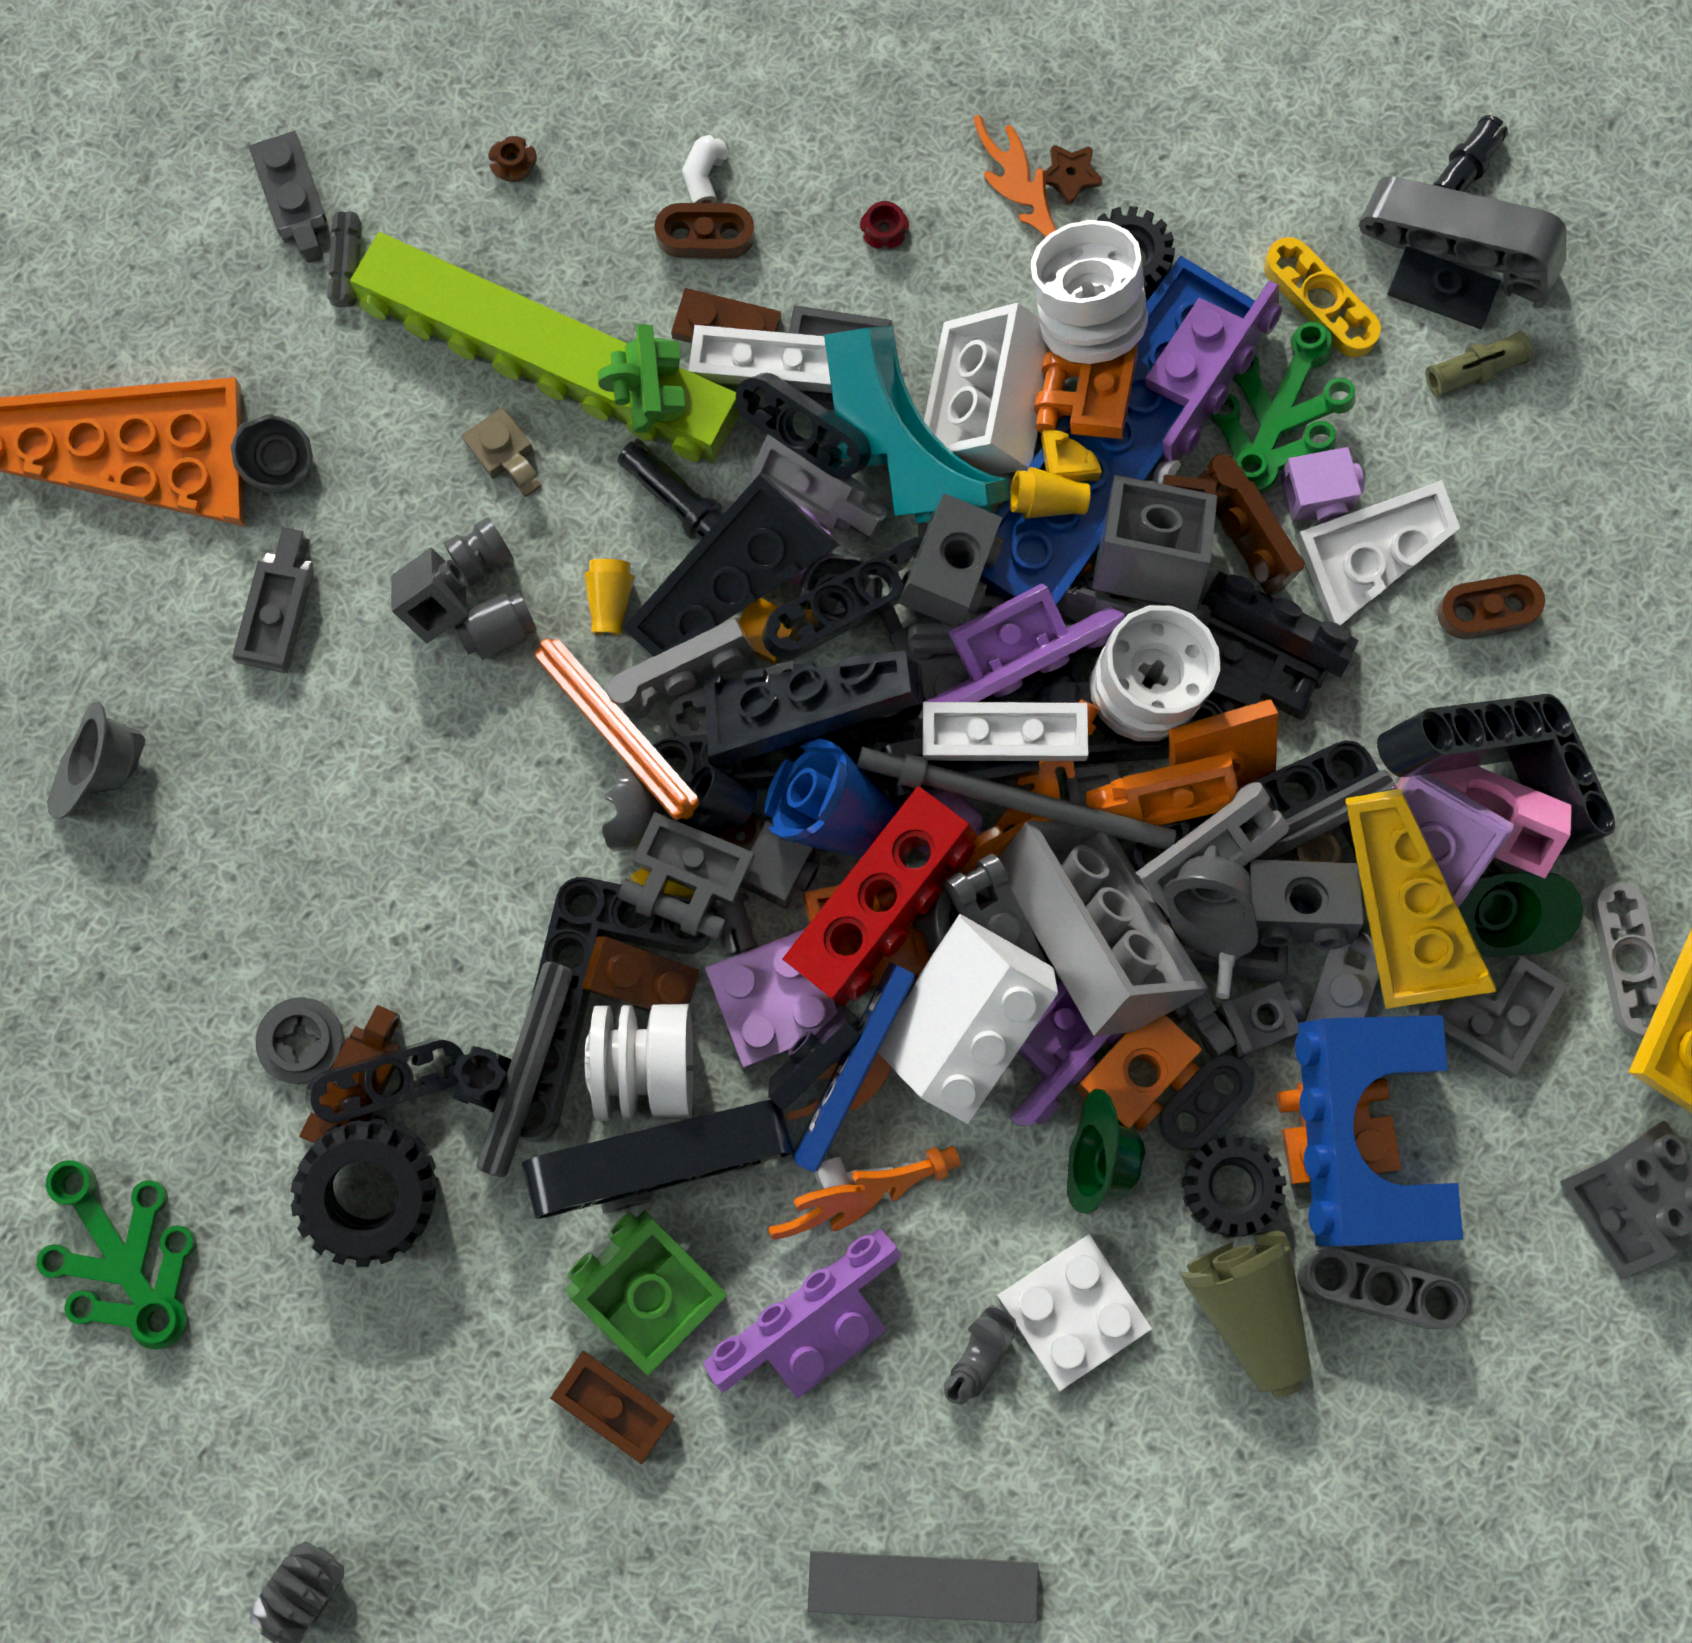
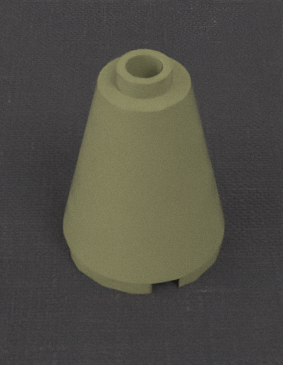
M1270 1231L1254 1234L1258 1245H1244L1233 1249V1241L1199 1256L1187 1265L1189 1272H1182L1181 1276L1189 1292L1258 1390L1262 1392L1271 1391L1274 1397H1284L1299 1391L1305 1386L1303 1379L1311 1373V1365L1291 1245L1286 1233Z

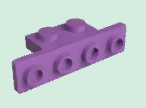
M1268 281L1244 319L1206 300L1198 298L1145 377L1146 388L1185 407L1162 442L1164 461L1179 460L1183 453L1190 455L1202 435V424L1210 413L1216 415L1223 407L1229 394V383L1236 373L1243 374L1248 369L1256 352L1255 344L1263 332L1270 334L1277 325L1283 309L1279 305L1278 284Z
M1040 584L948 632L970 679L926 702H978L992 694L994 697L1010 694L1023 685L1022 679L1038 670L1042 673H1047L1062 667L1069 662V654L1086 645L1088 648H1096L1106 644L1114 628L1125 618V615L1119 610L1108 607L1066 628L1048 586Z
M1061 979L1057 981V996L1017 1052L1043 1079L1010 1115L1009 1118L1016 1125L1031 1126L1034 1122L1040 1125L1049 1119L1060 1106L1061 1101L1057 1096L1068 1083L1076 1084L1080 1082L1096 1064V1060L1092 1056L1104 1042L1111 1044L1123 1034L1093 1036Z
M877 1229L871 1235H864L858 1238L849 1246L845 1255L829 1267L819 1269L810 1274L800 1289L783 1302L774 1303L764 1309L757 1321L741 1334L722 1341L714 1349L712 1356L703 1363L717 1388L722 1393L726 1392L766 1360H769L798 1399L887 1331L861 1295L859 1289L901 1258L902 1254L882 1229Z

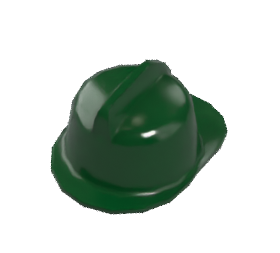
M1490 872L1481 875L1459 907L1481 956L1491 957L1530 955L1554 951L1571 939L1578 930L1583 915L1581 895L1572 882L1556 873H1548L1546 878L1530 872Z
M1094 1089L1088 1094L1082 1109L1077 1133L1069 1149L1067 1196L1072 1207L1077 1212L1084 1214L1097 1210L1102 1202L1119 1201L1131 1195L1140 1179L1146 1153L1144 1142L1135 1130L1118 1124L1117 1113L1112 1099L1103 1089Z

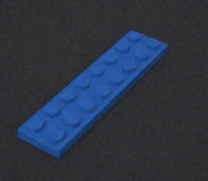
M1180 255L1146 302L1148 324L1143 337L1138 342V357L1123 438L1115 439L1071 434V416H1064L1055 429L1069 434V438L1077 441L1087 450H1091L1100 464L1102 473L1099 480L1079 482L1090 485V503L1087 513L1085 515L1067 514L1024 519L1022 513L1011 511L1010 500L1003 501L995 514L1002 517L996 537L1003 539L1004 542L993 568L990 569L984 566L980 582L987 584L989 589L1008 601L1040 584L1048 586L1056 606H1058L1066 590L1074 585L1099 549L1114 475L1147 481L1164 456L1162 442L1185 408L1146 388L1145 377L1198 298L1206 300L1243 319L1255 300ZM1041 448L1029 467L1046 471L1043 448ZM960 561L959 568L965 569L963 563Z

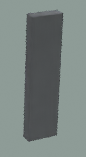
M810 1551L807 1612L1037 1624V1562Z

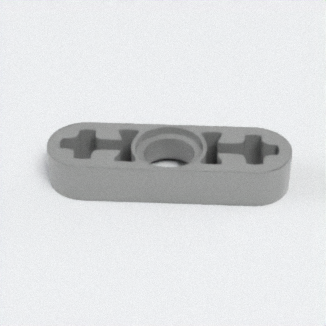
M1617 882L1608 885L1596 894L1592 902V915L1615 1021L1618 1027L1628 1036L1643 1038L1652 1018L1646 1020V1027H1643L1641 1019L1631 1018L1629 1009L1637 1006L1638 1003L1636 991L1634 989L1624 993L1622 985L1631 986L1648 980L1650 988L1640 990L1639 995L1643 1007H1652L1654 1012L1665 990L1645 898L1635 886L1624 882ZM1615 895H1618L1621 903H1629L1631 906V911L1623 916L1625 931L1635 927L1638 935L1630 934L1622 936L1617 940L1612 939L1611 933H1616L1622 929L1619 915L1613 912L1609 913L1607 910V904L1614 901ZM1629 946L1640 953L1643 959V967L1638 975L1626 974L1618 967L1616 953L1620 947Z

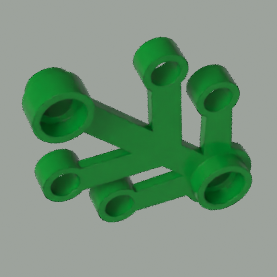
M1317 322L1304 323L1293 333L1291 337L1293 358L1273 401H1271L1260 378L1259 359L1256 355H1254L1250 364L1253 366L1250 371L1243 374L1236 373L1232 380L1241 386L1260 425L1253 445L1239 422L1241 417L1240 405L1234 395L1228 394L1224 405L1233 408L1231 413L1227 415H1214L1210 413L1213 423L1221 428L1233 453V460L1237 461V466H1240L1243 470L1248 464L1261 465V468L1256 472L1250 473L1243 470L1250 482L1253 481L1260 494H1264L1274 485L1279 470L1284 469L1288 458L1334 450L1336 447L1334 427L1329 422L1315 420L1332 413L1341 414L1348 412L1356 402L1354 384L1346 378H1335L1326 384L1324 394L1294 406L1311 368L1320 367L1327 363L1333 353L1330 331L1324 325ZM1307 337L1319 338V340L1313 344H1307L1303 342V340ZM1339 391L1349 394L1342 400H1335L1331 397ZM1311 423L1305 429L1303 439L1275 449L1281 435ZM1319 434H1325L1329 437L1324 443L1312 441V438Z
M73 1160L62 1161L53 1166L46 1177L45 1183L49 1197L56 1203L74 1207L105 1259L74 1254L65 1246L52 1244L44 1247L39 1252L36 1260L38 1271L47 1278L58 1279L69 1275L122 1285L134 1304L101 1301L96 1293L80 1290L72 1293L66 1300L64 1307L66 1317L75 1324L86 1325L96 1321L129 1327L134 1339L140 1345L149 1349H165L177 1343L187 1327V1311L177 1298L185 1259L193 1253L196 1247V1237L193 1231L187 1227L176 1225L167 1228L163 1232L159 1244L164 1256L154 1289L143 1273L157 1213L165 1207L168 1200L166 1188L161 1183L152 1180L142 1181L134 1187L131 1194V1202L134 1209L126 1242H124L94 1194L97 1186L94 1171L88 1165ZM79 1174L83 1179V1186L78 1193L71 1195L66 1190V1181L71 1175ZM154 1187L158 1192V1200L152 1207L146 1208L141 1203V1194L146 1188ZM177 1232H182L187 1239V1245L180 1253L172 1252L169 1247L171 1236ZM59 1251L64 1258L63 1266L60 1270L51 1272L46 1265L47 1258L52 1252ZM81 1297H87L92 1303L91 1313L85 1318H79L74 1310L76 1302ZM158 1310H163L168 1315V1325L161 1332L154 1331L150 1324L152 1315Z

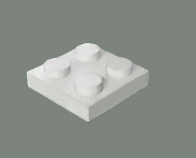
M1090 1234L996 1295L1005 1310L1016 1319L1018 1330L1058 1391L1063 1390L1152 1329Z

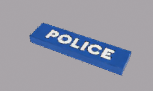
M889 961L859 1021L860 1038L839 1060L792 1154L797 1165L813 1173L819 1170L915 979L912 972Z

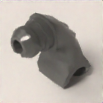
M990 1305L968 1327V1331L971 1332L969 1343L959 1362L951 1369L950 1377L944 1383L945 1397L951 1403L963 1405L971 1397L981 1394L1017 1332L1016 1319L997 1306Z

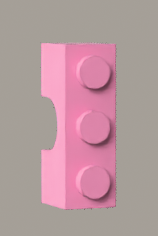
M1479 766L1429 774L1514 824L1513 831L1494 856L1495 858L1542 878L1547 877L1570 837L1572 805ZM1401 777L1397 784L1398 789L1403 788L1410 777Z

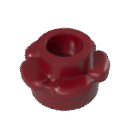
M880 201L870 206L862 216L860 229L865 233L864 240L869 246L875 249H881L883 246H886L888 249H894L904 242V233L909 229V221L897 204L890 201ZM886 224L889 226V229L883 231L880 229V226Z

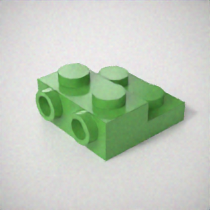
M644 1210L637 1218L632 1213L626 1214L611 1228L608 1238L612 1243L597 1258L592 1253H588L575 1263L567 1275V1278L572 1283L565 1288V1291L571 1301L649 1376L728 1295L671 1235Z

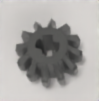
M307 1541L296 1545L273 1573L259 1598L254 1603L253 1609L250 1612V1624L261 1631L260 1634L273 1643L302 1642L344 1578V1566L334 1559V1555L322 1547L317 1548Z

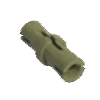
M1518 331L1509 337L1485 346L1480 343L1471 345L1465 349V353L1437 365L1428 366L1425 371L1426 381L1436 397L1443 396L1449 391L1476 382L1478 385L1485 384L1493 379L1494 374L1531 361L1533 358L1531 342L1524 332ZM1495 358V359H1493V360H1489V361L1484 362V363H1482V364H1480V365H1478V366H1475V367H1473V368H1470V369H1467V370H1463V369H1465V368H1468V367H1470V366L1476 365V364L1481 363V362H1483V361H1486V360H1488V359Z

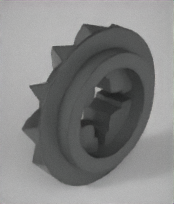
M298 997L280 1002L266 1013L256 1033V1052L260 1063L269 1074L281 1081L297 1085L311 1081L319 1073L328 1071L338 1057L341 1046L345 1042L342 1036L340 1020L329 1007L311 998ZM301 1018H303L302 1025L305 1026L306 1034L321 1040V1043H314V1046H306L303 1055L300 1056V1063H298L299 1058L296 1057L295 1048L284 1043H278V1039L296 1036L298 1027H301Z

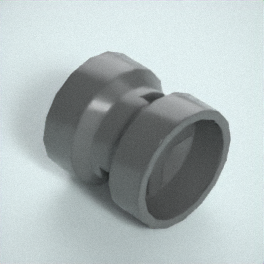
M489 517L476 523L473 532L464 537L456 535L443 543L452 560L464 573L469 587L484 579L485 572L493 567L501 569L514 561L510 550Z

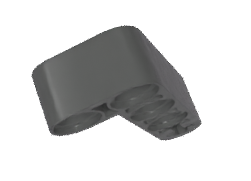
M1388 176L1379 180L1359 221V228L1363 234L1393 247L1405 250L1406 246L1441 259L1503 273L1505 294L1511 297L1513 293L1534 302L1532 306L1534 308L1546 305L1566 261V226L1553 213L1400 177Z

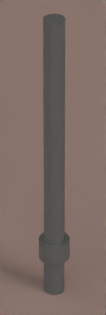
M862 746L859 754L857 768L898 778L897 784L916 789L917 786L925 785L1164 850L1170 848L1175 841L1176 831L1173 829L927 764V758L906 752L904 757L864 746Z

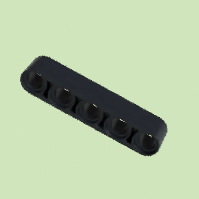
M770 1099L542 1154L523 1161L522 1167L535 1219H542L761 1164V1159L778 1154L782 1158L794 1153L783 1110Z

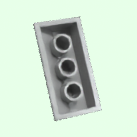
M1027 821L998 857L1008 874V883L1033 934L1039 940L1058 977L1065 985L1093 1036L1134 1032L1198 998L1208 989L1151 894L1137 876L1135 868L1115 836L1059 821Z

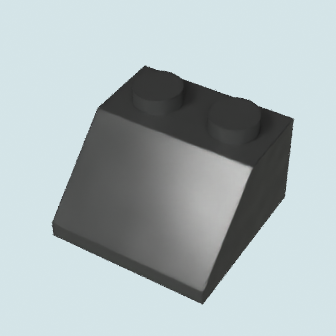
M1114 475L1097 554L1092 589L1119 596L1158 602L1167 606L1196 610L1211 564L1217 495Z

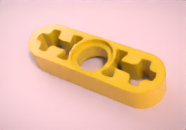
M1285 237L1275 241L1270 246L1264 261V272L1267 278L1279 285V290L1310 322H1317L1328 328L1332 336V345L1339 352L1349 357H1361L1368 354L1374 348L1381 333V325L1377 316L1304 242L1292 237ZM1281 256L1285 259L1291 256L1296 257L1298 261L1295 269L1291 266L1281 269L1278 266ZM1311 271L1313 274L1304 281L1301 288H1298L1296 285L1300 275L1305 278L1308 272ZM1315 288L1326 289L1333 295L1335 304L1326 309L1317 308L1309 301L1308 292ZM1345 306L1347 311L1344 317L1339 316L1336 322L1332 323L1330 320L1335 318L1342 307ZM1349 325L1353 328H1357L1360 325L1365 327L1366 332L1363 339L1359 336L1354 337L1352 340L1348 338L1346 333Z

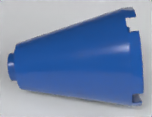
M822 738L806 741L799 746L805 752L795 762L786 758L778 768L769 786L765 801V814L772 818L773 826L768 827L771 833L785 841L861 859L898 812L899 808L891 802L890 798L861 768H857V764L838 745Z

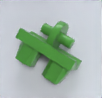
M638 324L635 328L636 339L627 343L625 352H612L610 355L611 365L601 368L598 371L597 377L598 386L601 389L614 392L616 404L626 405L630 403L633 433H648L655 422L679 420L685 410L684 390L681 386L659 385L658 374L675 375L679 369V342L654 338L653 325Z

